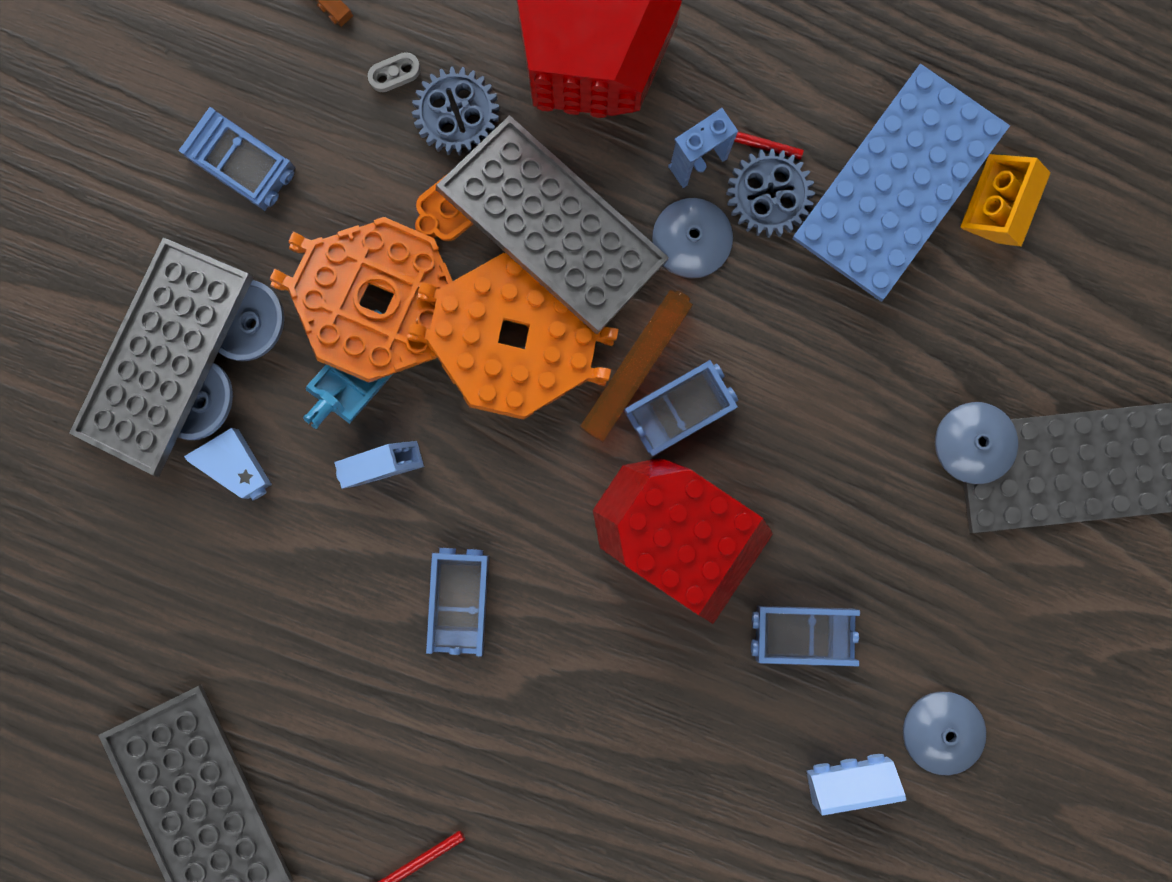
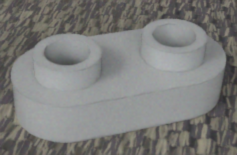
M400 53L374 64L368 71V81L371 87L378 92L390 91L414 81L419 76V61L411 53ZM405 66L412 67L411 71L407 73L403 72V68ZM381 76L387 77L384 83L378 82Z

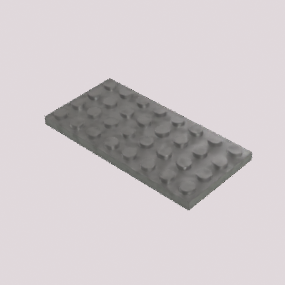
M510 115L436 185V191L596 334L615 317L669 259L666 254Z
M163 237L69 434L151 475L159 477L254 277Z
M1172 403L1011 419L1018 436V452L1011 468L1002 477L989 483L969 484L963 482L970 533L1172 512ZM980 437L978 440L981 447L986 445V440L983 437Z
M202 685L98 735L166 882H294Z

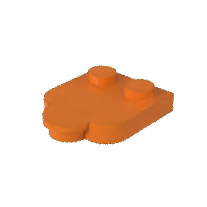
M440 179L419 196L416 208L420 215L415 222L416 231L432 238L438 237L443 241H452L470 228L473 223L436 191V185L442 180Z

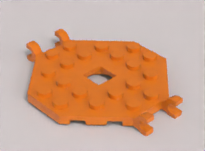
M386 217L376 219L373 223L361 227L357 225L339 231L336 235L324 239L320 237L309 240L298 233H292L289 239V250L305 254L293 277L274 269L270 277L272 281L270 285L278 290L289 291L317 361L366 382H372L438 358L431 351L427 343L407 340L411 322L421 324L426 329H430L436 303L417 300L420 282L429 283L440 289L453 281L445 262L443 263L434 238ZM369 284L394 294L384 314L376 313L360 305Z
M507 253L500 254L440 289L429 283L420 282L417 300L436 303L430 329H426L421 324L411 322L407 340L427 343L431 351L436 354L442 363L443 369L453 384H456L464 396L463 398L469 407L524 420L545 405L547 406L565 395L566 392L586 381L605 386L606 381H609L611 369L602 367L591 368L596 341L613 346L619 329L604 327L598 334L594 333ZM507 320L523 324L529 328L525 349L498 343L503 321Z

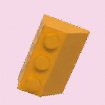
M989 154L960 227L963 230L998 244L1022 247L1051 172L1038 158Z

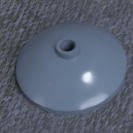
M687 198L672 203L659 215L654 225L652 242L669 257L663 266L671 273L684 278H701L718 270L727 260L732 248L733 233L728 218L719 207L703 199ZM696 230L699 233V237L692 238L689 232Z
M252 280L218 351L220 354L237 361H250L265 355L277 343L284 326V310L279 297L270 287ZM256 321L255 327L251 329V323Z
M212 364L178 438L185 440L205 438L217 431L225 422L232 406L233 391L229 377L217 364Z
M971 402L960 405L945 415L936 431L935 450L941 465L951 476L969 484H984L999 479L1011 468L1018 452V436L1012 421L1002 410L987 403ZM980 437L986 440L984 447H981L978 443Z
M934 692L920 698L908 711L903 725V739L909 755L920 767L938 775H954L970 768L981 756L986 743V726L980 711L965 697L952 692ZM948 732H953L954 734L951 741L946 740Z

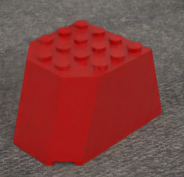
M516 0L533 106L547 112L553 111V109H560L571 115H578L580 112L591 113L590 115L596 118L640 111L677 27L682 0Z
M662 458L623 465L593 509L599 546L602 550L712 624H714L773 535L763 517L691 469Z

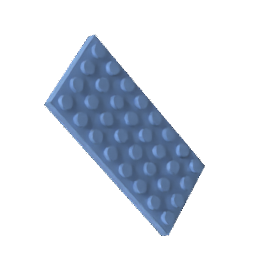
M919 64L792 239L882 302L1010 125L931 70Z

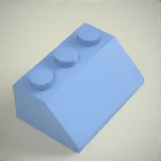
M873 754L867 756L868 760L857 762V759H845L840 761L841 765L831 767L828 763L814 765L813 770L806 771L812 804L823 816L906 801L894 762L890 758L884 757V754Z

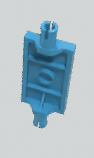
M377 309L374 311V312H376V313L382 314V313H381L380 311H378ZM325 365L306 386V391L319 401L303 416V419L308 424L312 422L311 426L317 429L332 411L350 424L393 374L372 382H366L329 365Z

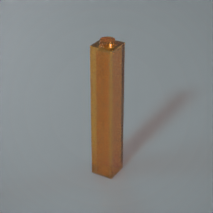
M671 290L668 292L581 424L580 428L602 443L604 442L691 310L693 304L689 302L690 298L686 294L678 290L676 292Z

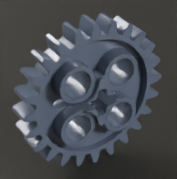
M453 67L450 68V74L447 75L443 69H440L439 78L430 74L432 82L429 84L422 81L425 90H416L420 100L412 101L413 106L418 109L412 111L413 118L418 119L414 122L416 129L422 128L419 132L421 138L428 136L426 140L428 146L436 142V150L438 152L443 147H446L447 155H450L454 148L460 156L462 148L466 147L470 153L472 151L471 145L475 144L478 146L481 143L480 140L488 136L487 131L492 132L495 129L491 122H499V116L494 114L500 111L499 105L494 104L498 99L496 94H490L493 90L491 84L484 86V76L476 80L474 70L467 76L464 67L461 68L459 74L455 73ZM447 90L452 91L466 130L464 133L460 132L446 93ZM462 90L471 92L470 96L466 99L457 97L458 93ZM437 99L445 100V104L440 108L432 106L433 102ZM470 115H478L480 117L479 121L474 124L466 122ZM450 123L454 125V129L449 133L441 131L445 124Z
M774 149L770 150L768 156H765L763 150H760L757 159L751 153L748 156L749 164L741 160L739 163L741 170L734 168L732 174L736 178H730L728 184L734 188H730L726 192V195L734 198L730 199L727 205L736 207L731 213L732 216L740 214L741 217L738 225L745 221L748 223L747 232L755 227L756 236H759L762 230H766L767 238H770L773 230H775L780 237L783 234V228L791 233L793 230L792 223L799 227L802 224L800 217L807 218L809 215L808 211L804 208H811L814 204L808 200L815 195L814 191L808 190L814 184V181H806L805 178L809 175L810 171L801 172L800 169L803 162L795 165L793 163L795 155H792L787 160L785 159L784 150H782L779 157L775 156ZM774 173H783L787 181L778 182L774 178ZM751 178L757 179L761 187L757 189L751 188L748 180ZM790 186H791V187L794 188V190H792V191H791V190H785V191H783V189H785L786 187H790ZM767 189H770L771 193L776 192L773 198H771L770 194H765ZM748 196H759L753 200L747 199ZM780 199H790L793 207L789 209L784 208L780 203ZM754 205H764L767 213L764 215L758 214L754 210Z

